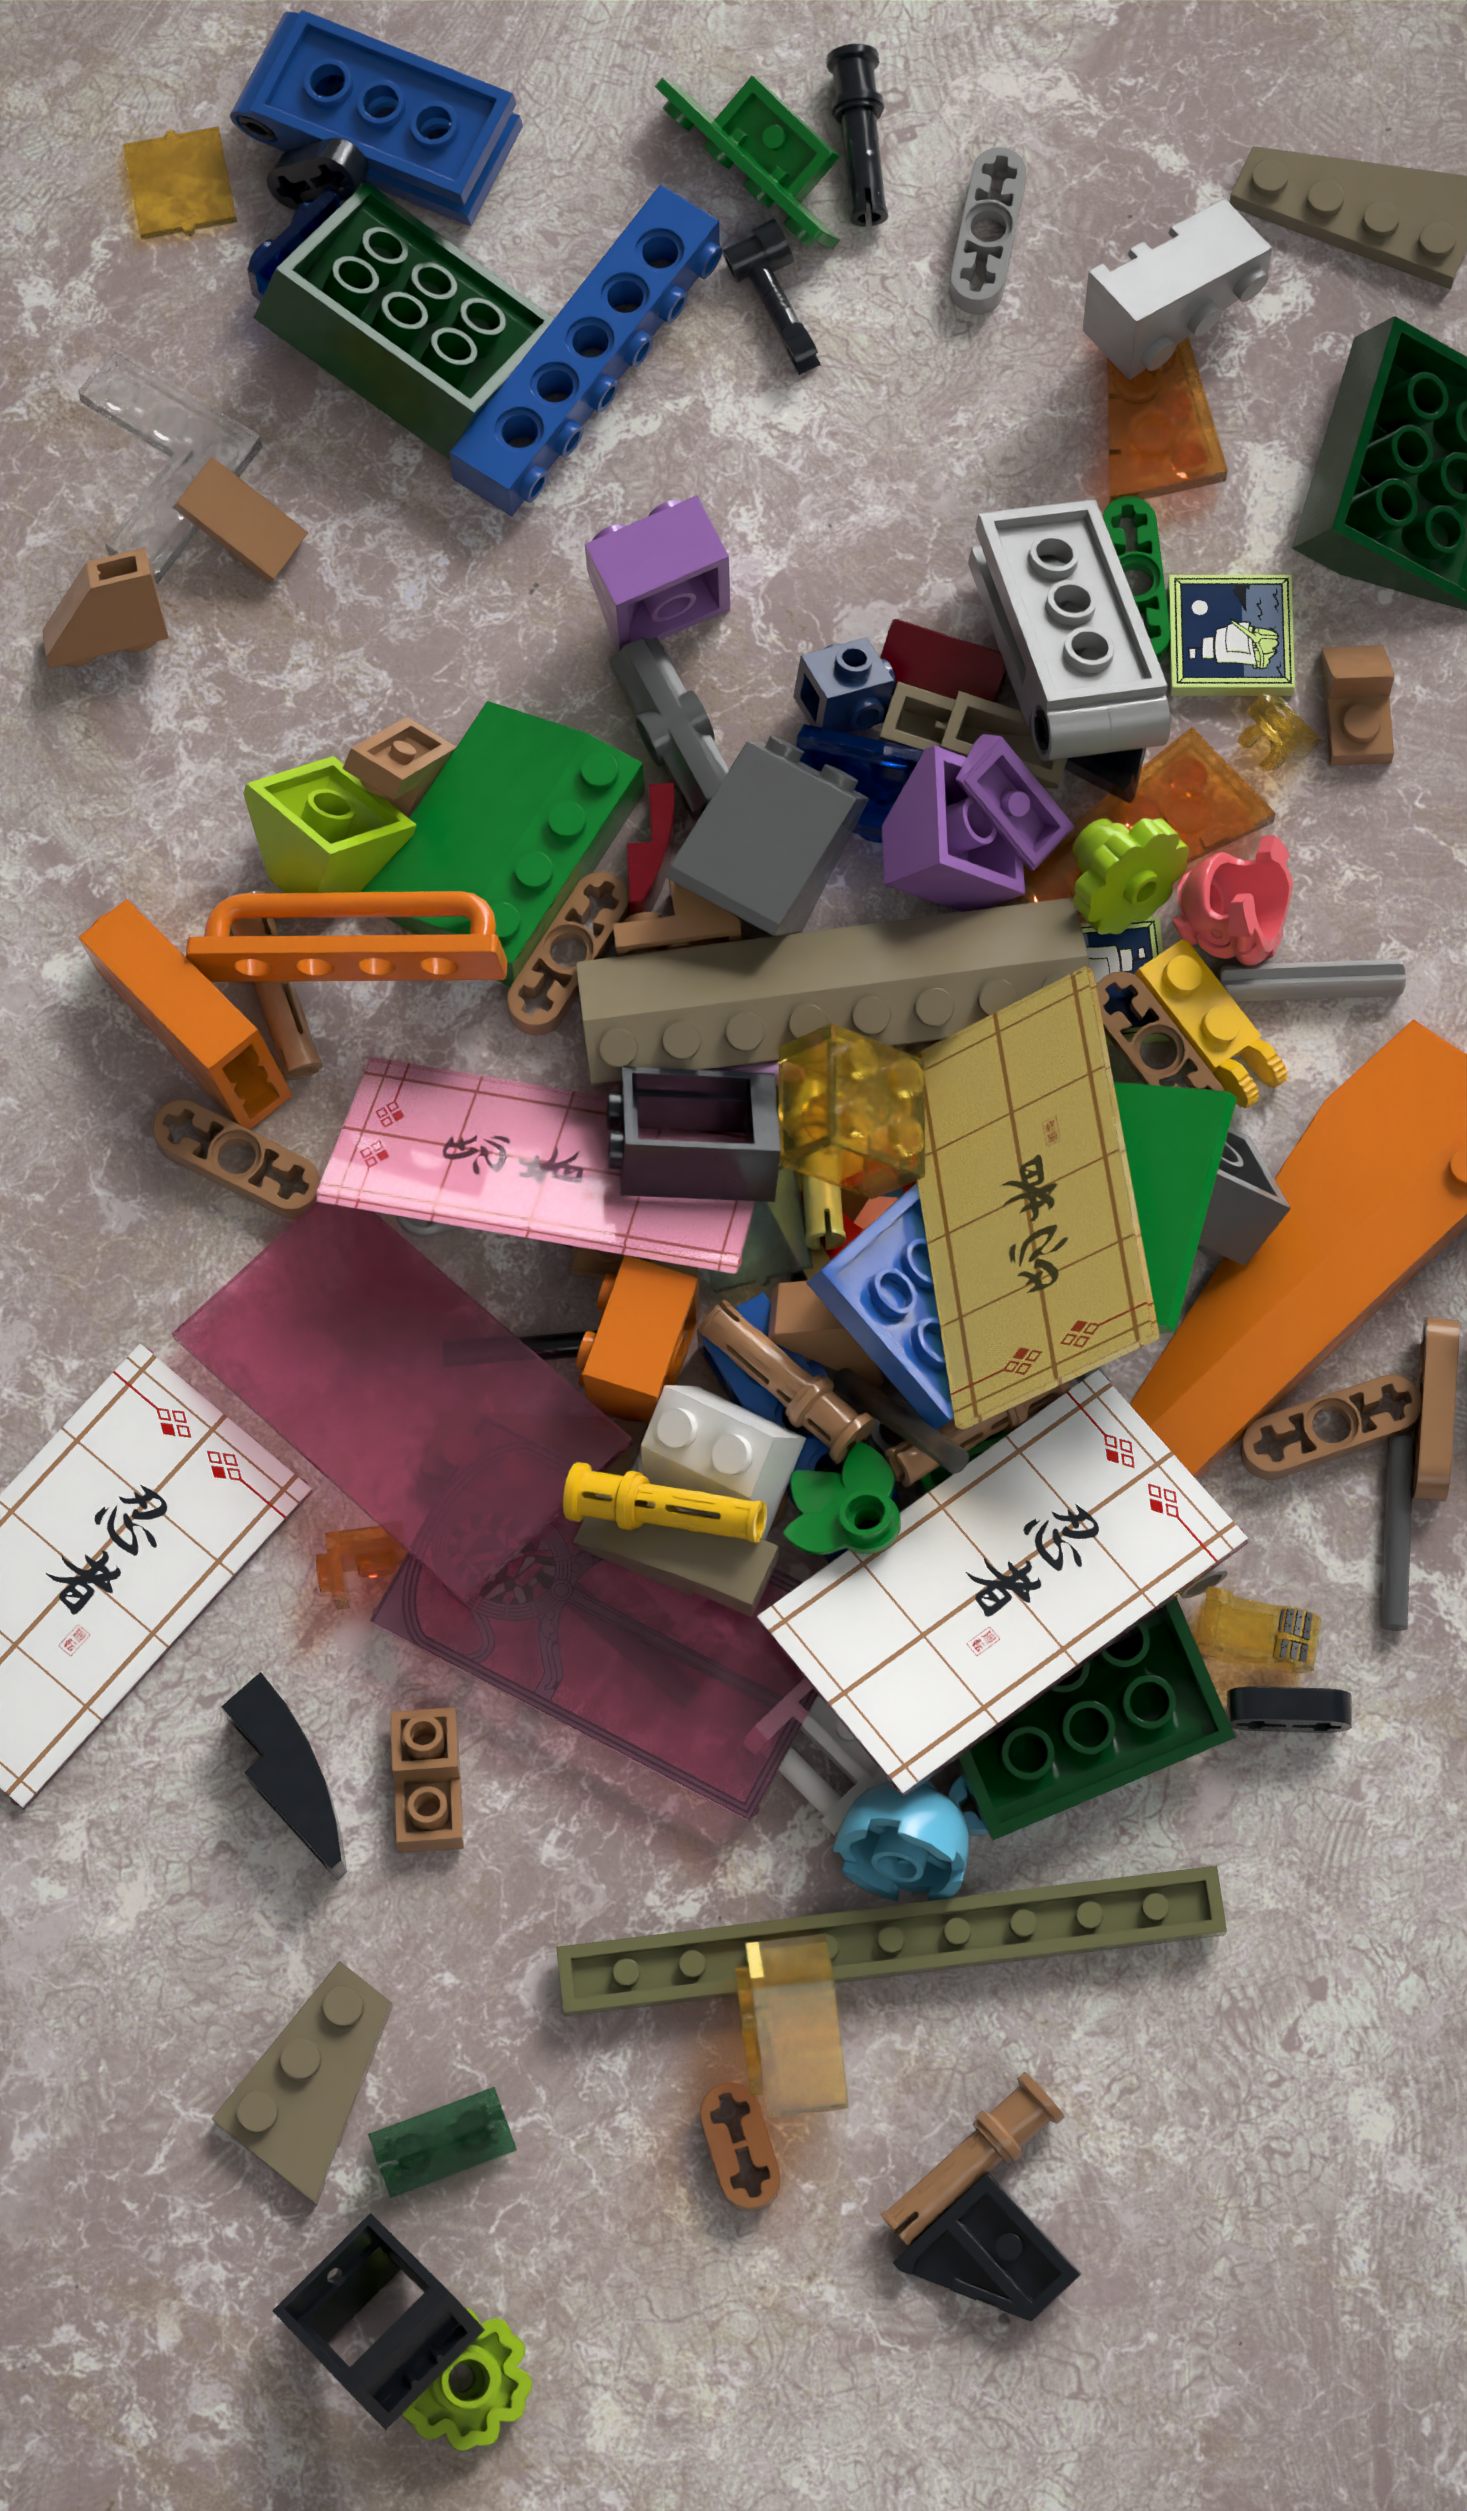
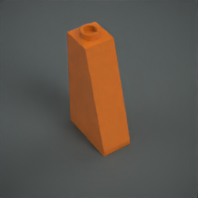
M127 898L109 913L100 916L88 930L78 937L98 973L231 1121L251 1130L293 1096L259 1030Z

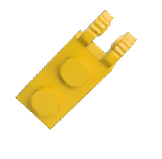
M1181 939L1141 966L1134 973L1145 984L1220 1082L1224 1091H1229L1237 1097L1236 1104L1240 1108H1248L1257 1102V1098L1260 1096L1258 1095L1257 1085L1249 1077V1073L1243 1065L1232 1060L1238 1055H1241L1254 1074H1257L1259 1080L1266 1084L1268 1088H1277L1287 1081L1288 1070H1286V1065L1282 1062V1059L1277 1056V1052L1271 1044L1259 1039L1261 1034L1189 941Z

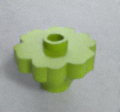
M1149 818L1141 819L1130 831L1123 824L1112 823L1109 819H1099L1092 822L1078 835L1073 845V854L1078 859L1077 865L1079 870L1083 873L1074 885L1073 906L1101 935L1108 933L1120 934L1130 926L1134 919L1139 922L1146 921L1156 912L1157 908L1169 900L1172 895L1171 884L1181 878L1186 872L1189 847L1180 839L1179 834L1162 818L1154 820Z
M465 2307L467 2311L480 2323L479 2318L477 2317L475 2312L470 2308ZM489 2318L481 2322L480 2325L485 2331L401 2414L406 2421L412 2423V2427L418 2436L426 2440H433L444 2434L450 2446L456 2450L464 2451L476 2445H491L499 2436L500 2421L512 2422L522 2417L526 2406L525 2399L529 2396L532 2389V2379L524 2370L517 2367L524 2358L526 2347L518 2336L512 2334V2330L506 2321L501 2318ZM464 2364L470 2368L473 2380L466 2390L455 2391L449 2384V2374L455 2366Z

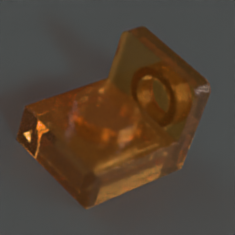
M403 1523L325 1533L327 1553L316 1554V1569L320 1593L331 1592L337 1610L350 1608L346 1572L357 1571L358 1576L365 1578L382 1577L395 1573L397 1571L396 1565L405 1564L410 1555L408 1538Z

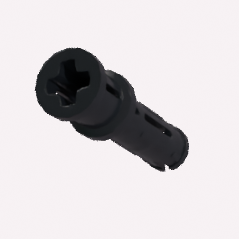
M848 44L833 49L826 57L827 69L834 75L836 97L831 102V112L843 129L851 209L850 221L856 226L866 227V203H869L872 226H876L885 222L889 217L885 201L877 120L881 117L884 110V99L881 94L876 92L874 70L880 63L877 49L870 45Z

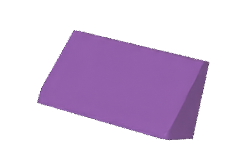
M983 734L974 743L955 780L1026 867L1034 871L1075 826L1002 736Z

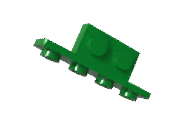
M752 75L716 119H714L683 88L664 77L658 81L655 87L668 99L662 107L665 112L686 130L690 131L695 125L705 134L708 140L703 144V148L727 169H730L735 163L748 176L743 186L759 202L768 208L774 202L789 215L783 224L796 238L808 247H811L817 241L831 249L835 248L841 240L802 202L837 162L840 156L761 80Z

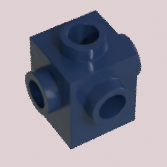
M865 637L843 644H832L824 649L802 654L800 656L793 698L818 739L823 740L852 731H864L877 724L884 723L891 695L894 694L896 689V681L889 662L886 659H880L869 639Z

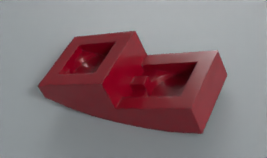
M674 783L649 784L652 842L627 843L631 915L651 912L666 879L665 875L670 866L675 835Z

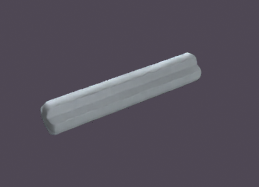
M1399 959L1266 963L1250 966L1244 964L1225 965L1221 967L1219 981L1235 1002L1399 996L1403 994L1405 989L1406 975L1403 961Z

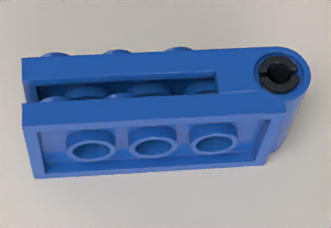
M302 9L300 13H283L230 113L231 121L242 132L257 141L284 152L329 138L347 140L364 154L368 162L369 171L362 183L367 181L376 189L470 227L474 223L523 128L520 115L513 113L516 101L512 92Z

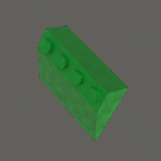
M487 701L409 819L417 825L414 835L361 892L462 891L474 893L484 899L494 912L495 935L499 937L508 960L506 979L497 981L511 987L578 882L586 875L594 872L645 793L643 763L589 733ZM385 917L415 935L470 934L471 928L470 921L466 917Z
M1114 1082L1159 1334L1175 1332L1237 1097L1229 1091Z

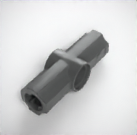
M642 637L623 646L622 650L610 659L611 669L636 713V725L649 755L657 766L664 765L686 810L689 811L692 819L696 820L702 815L729 769L714 743V731L699 698L694 691L690 690L687 692L674 665L667 657L664 647L661 646L658 638L645 639Z

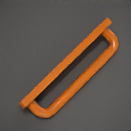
M462 891L243 893L233 895L219 902L211 911L205 926L204 937H188L186 958L210 982L505 980L508 962L499 937L495 935L494 912L484 899L474 893ZM466 917L471 924L470 934L230 936L232 925L239 919Z

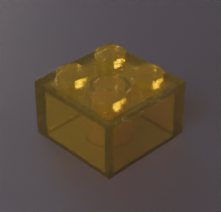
M833 1023L780 1046L778 1121L781 1154L779 1165L870 1199L877 1198L924 1178V1060Z
M817 1934L745 1943L748 1966L735 1968L750 2096L764 2095L767 2119L849 2109L835 1981L826 1935Z

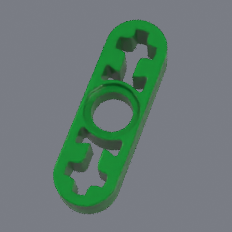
M1123 496L1110 502L1105 508L1102 517L1124 573L1130 570H1138L1148 575L1152 581L1153 586L1147 593L1133 597L1139 613H1145L1144 625L1149 638H1152L1151 644L1160 664L1168 651L1170 623L1157 518L1154 509L1145 500L1135 496ZM1132 518L1134 527H1138L1135 551L1125 553V532L1119 526L1121 519Z

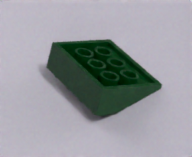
M367 181L275 269L253 317L448 460H450L449 452L554 320V317Z
M1396 316L1354 337L1291 547L1292 549L1340 575L1467 611V356Z
M1174 1593L959 1751L952 1759L991 1840L994 1841L1236 1738Z

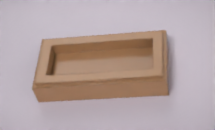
M212 456L206 461L173 505L176 511L268 583L275 579L308 534L305 529Z

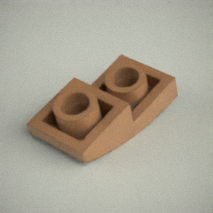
M456 1707L390 1711L398 1853L464 1849Z

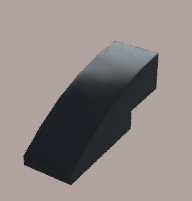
M260 1672L221 1706L228 1721L261 1756L244 1773L251 1786L338 1881L347 1873L342 1832L331 1792L311 1745L285 1701L262 1672Z

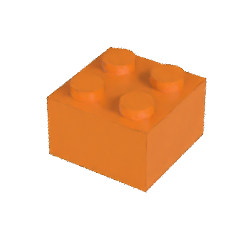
M624 1255L618 1274L608 1271L603 1280L596 1306L597 1309L602 1310L598 1331L594 1333L587 1330L581 1342L576 1359V1368L581 1369L578 1385L585 1388L587 1409L624 1421L648 1422L649 1426L664 1385H677L701 1316L699 1278Z

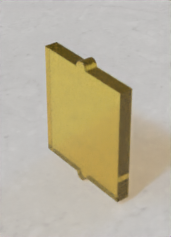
M219 126L176 134L174 130H168L163 137L123 144L141 240L182 232L186 236H193L195 230L237 222Z

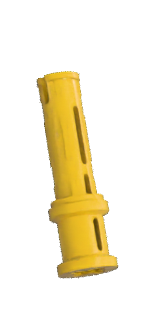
M581 1462L573 1464L568 1473L563 1492V1512L567 1520L580 1522L584 1517L615 1521L620 1529L629 1531L635 1528L638 1529L643 1523L697 1533L746 1539L749 1542L758 1543L763 1536L767 1521V1506L764 1501H749L702 1491L650 1484L649 1479L640 1472L628 1471L624 1476L592 1471L589 1464ZM597 1493L610 1495L612 1499L598 1497ZM650 1502L655 1503V1507L649 1506ZM677 1506L719 1513L721 1518L679 1511Z

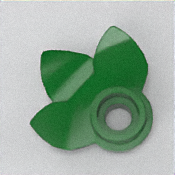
M858 1442L849 1452L842 1474L810 1470L793 1471L791 1474V1490L794 1503L801 1516L786 1527L783 1532L784 1537L801 1551L815 1555H826L844 1548L860 1554H872L889 1547L896 1540L901 1529L899 1510L891 1500L895 1485V1475L890 1464L874 1448ZM874 1520L879 1522L873 1528L858 1529L865 1521Z

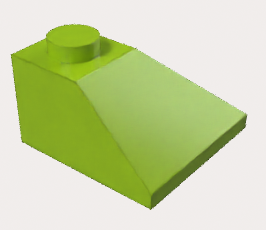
M335 756L248 782L243 791L268 878L285 893L361 892L414 835L417 825L384 797L366 790L361 785L360 779L342 769L344 764Z

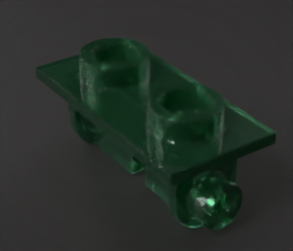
M495 2087L368 2134L377 2166L383 2176L390 2198L517 2151Z

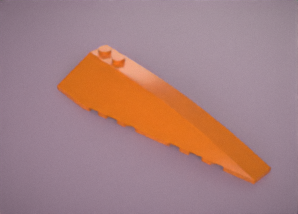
M1414 1019L1323 1102L1274 1178L1291 1209L1246 1266L1225 1256L1223 1257L1129 1403L1196 1480L1244 1436L1252 1422L1266 1416L1467 1228V1054Z

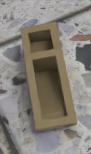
M901 682L897 683L879 735L876 750L877 755L916 766L924 750L935 745L967 757L974 743L983 734L1002 736L1041 786L1058 789L1068 758L1042 761L1034 746L1031 726H1027L1022 711L960 691L957 699L954 700Z
M597 1493L598 1497L612 1499L610 1495ZM650 1502L649 1506L655 1507V1503ZM677 1507L679 1511L693 1513L691 1511ZM591 1517L584 1518L573 1541V1546L678 1592L690 1597L697 1593L750 1617L753 1616L779 1560V1546L763 1539L758 1543H754L746 1539L697 1533L643 1523L638 1529L635 1528L629 1531L620 1529L615 1521Z

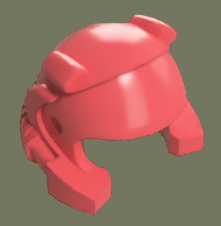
M1275 835L1262 836L1256 860L1245 861L1224 852L1216 853L1183 875L1178 886V904L1181 915L1173 918L1174 927L1179 935L1189 941L1192 946L1198 943L1201 949L1213 957L1228 959L1235 956L1242 964L1248 966L1257 965L1266 959L1274 957L1283 937V927L1293 887V880L1286 866L1290 855L1281 840Z

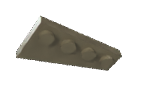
M1252 146L1230 196L1229 203L1236 210L1450 290L1467 254V176Z

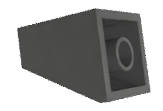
M770 735L767 743L763 741H747L677 853L665 877L773 936L802 932L870 798L854 790L858 780L847 773L826 764L822 771L819 772L800 762L804 752L778 737Z

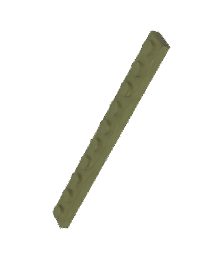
M1217 1866L558 1946L556 1951L564 2017L1218 1937L1225 1936L1227 1927Z

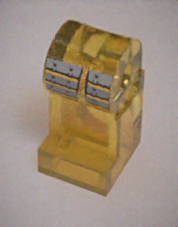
M1207 1586L1201 1600L1195 1642L1203 1659L1266 1671L1268 1669L1290 1673H1311L1314 1671L1322 1618L1319 1615L1297 1607L1272 1605L1233 1596L1234 1591Z

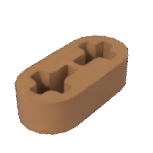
M734 2082L721 2083L712 2088L703 2098L700 2108L703 2132L721 2190L726 2200L739 2210L746 2212L760 2211L773 2202L778 2195L781 2185L776 2156L759 2102L754 2093L741 2084ZM727 2097H732L735 2106L742 2107L747 2105L750 2114L744 2115L741 2118V2130L745 2140L734 2144L726 2124L718 2123L714 2125L711 2120V2116L720 2112V2100ZM744 2151L749 2152L752 2165L756 2171L767 2170L770 2175V2179L764 2180L761 2183V2195L749 2198L745 2188L734 2190L731 2185V2180L740 2176V2166L736 2154Z

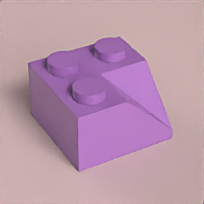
M697 495L683 502L671 500L662 503L654 508L648 517L627 526L622 524L609 526L597 533L592 541L585 544L587 572L618 653L622 650L623 646L639 638L652 639L657 637L658 640H661L730 610L729 555Z
M934 745L924 750L882 825L884 885L960 912L986 909L1025 894L1024 863L955 780L967 757Z

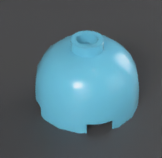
M920 1780L902 1793L893 1781H889L866 1789L855 1799L840 1824L833 1852L840 1853L845 1860L842 1867V1873L845 1877L862 1889L885 1899L897 1901L899 1889L913 1893H929L927 1901L949 1899L962 1886L968 1864L969 1833L965 1818L956 1805L929 1782Z

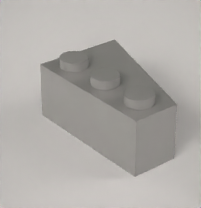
M1225 198L1171 226L1168 234L1172 239L1151 250L1143 241L1130 248L1127 255L1131 261L1110 272L1102 263L1089 270L1083 332L1129 381L1146 368L1149 371H1153L1161 367L1173 355L1179 343L1191 334L1195 336L1205 334L1218 322L1222 311L1237 300L1241 302L1249 301L1266 285L1269 278L1268 270L1272 247Z

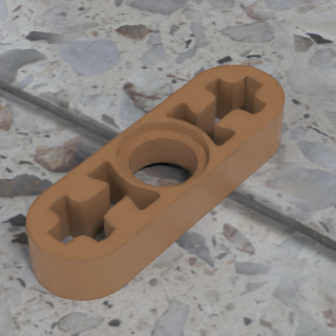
M603 871L593 872L578 882L512 983L507 996L509 1015L516 1028L523 1033L540 1036L555 1030L580 994L576 966L566 968L556 964L551 957L554 946L563 940H577L587 950L584 961L603 959L614 941L613 924L624 923L625 919L629 917V892L625 883L618 876ZM607 892L612 894V904L615 909L612 911L608 908H602L592 922L593 933L599 935V937H595L584 926L591 915L589 897L592 896L600 899ZM540 969H543L554 981L546 995L547 1005L550 1010L547 1012L543 1009H537L531 1016L526 1014L523 998L527 996L528 998L535 999L539 996L546 985L544 973L538 972Z
M1113 972L1104 976L1097 983L1096 988L1104 1032L1144 1084L1161 1086L1159 1082L1173 1077L1187 1061L1195 1071L1183 1078L1190 1088L1224 1091L1220 1082L1137 976L1128 972ZM1111 986L1119 993L1127 988L1133 992L1135 997L1129 1004V1007L1139 1021L1146 1012H1150L1156 1022L1149 1023L1139 1029L1130 1042L1121 1034L1122 1031H1126L1132 1026L1129 1020L1120 1011L1109 1015L1103 1007L1109 1000L1106 988ZM1161 1034L1172 1041L1176 1052L1172 1065L1165 1069L1156 1070L1148 1067L1142 1061L1140 1045L1147 1036ZM1175 1083L1172 1087H1179V1086L1177 1085V1083Z
M180 1099L171 1101L162 1106L156 1113L152 1125L153 1135L159 1150L169 1160L285 1218H302L312 1213L318 1207L320 1202H317V1199L321 1192L322 1184L316 1167L308 1159L190 1100ZM187 1119L192 1120L195 1134L210 1142L207 1158L205 1160L201 1159L205 1154L202 1144L189 1137L181 1138L178 1144L173 1143L174 1139L169 1129L171 1124L183 1126ZM218 1131L219 1133L213 1138V1133ZM236 1144L250 1147L256 1155L252 1167L241 1174L228 1173L220 1166L222 1153L228 1147ZM274 1159L271 1163L273 1174L285 1181L291 1182L297 1174L302 1175V1181L307 1192L304 1195L294 1192L288 1200L284 1199L280 1184L265 1176L268 1160ZM263 1179L262 1187H257L256 1185Z
M1425 1317L1418 1372V1390L1422 1398V1409L1415 1424L1413 1499L1445 1502L1448 1496L1452 1466L1460 1336L1459 1320Z
M1389 1374L1258 1418L1249 1425L1244 1434L1240 1448L1242 1462L1246 1469L1254 1476L1264 1480H1276L1388 1442L1389 1437L1404 1436L1415 1426L1421 1413V1394L1416 1385L1409 1379L1400 1375ZM1382 1393H1389L1393 1401L1404 1399L1407 1405L1402 1409L1400 1420L1394 1421L1389 1412H1383L1369 1417L1366 1427L1370 1432H1362L1361 1416L1352 1402H1360L1361 1414L1379 1407L1383 1398ZM1326 1411L1339 1413L1348 1422L1349 1435L1338 1443L1324 1442L1314 1432V1418ZM1300 1422L1301 1438L1305 1447L1310 1451L1309 1453L1303 1454L1301 1452V1441H1298L1282 1449L1280 1461L1272 1462L1268 1454H1256L1255 1450L1259 1448L1262 1434H1269L1273 1442H1281L1294 1436L1296 1428L1292 1423Z

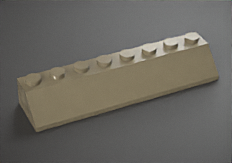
M1073 898L576 962L592 1087L621 1084L622 1067L713 1070L804 1056L808 1058H821L960 1040L1090 973L1088 954L1078 911L1073 906Z

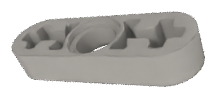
M997 147L988 149L977 157L973 165L950 281V295L954 304L962 311L970 314H984L992 311L999 305L1004 294L1026 181V166L1023 159L1016 152L1007 148ZM995 171L1007 172V179L1003 182L1000 201L990 199L991 179L994 177ZM991 219L1003 226L1005 234L997 241L983 242L973 235L971 229L977 222ZM976 260L987 262L985 284H983L981 292L970 290Z

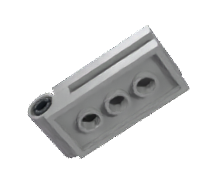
M1096 499L979 513L975 531L981 546L971 547L968 565L1027 726H1031L1034 746L1042 761H1051L1166 745L1169 740L1171 727L1170 710L1166 697L1168 685Z

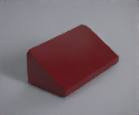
M899 619L892 620L880 659H886L891 665L896 686L898 682L954 700L957 699L960 691L997 703L1008 673L1000 651Z

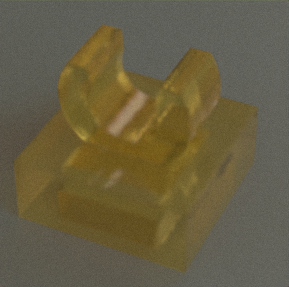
M1262 694L1245 711L1257 724L1244 729L1238 738V744L1242 748H1251L1263 736L1269 740L1271 745L1270 753L1259 764L1263 770L1267 771L1281 767L1286 761L1287 756L1305 758L1322 741L1281 696Z

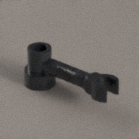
M773 218L753 228L752 236L723 249L722 253L737 283L750 278L768 314H770V318L781 337L794 368L801 375L821 364L816 356L818 350L811 336L799 321L774 274L775 271L794 263V258L780 226Z

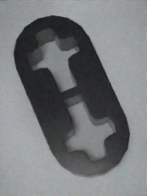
M329 138L284 152L268 173L266 181L270 193L279 203L289 209L306 211L350 198L365 179L369 168L364 154L355 145L340 138Z
M1238 1687L1227 1691V1717L1231 1727L1238 1730L1302 1733L1342 1732L1352 1728V1695L1344 1690L1328 1688Z

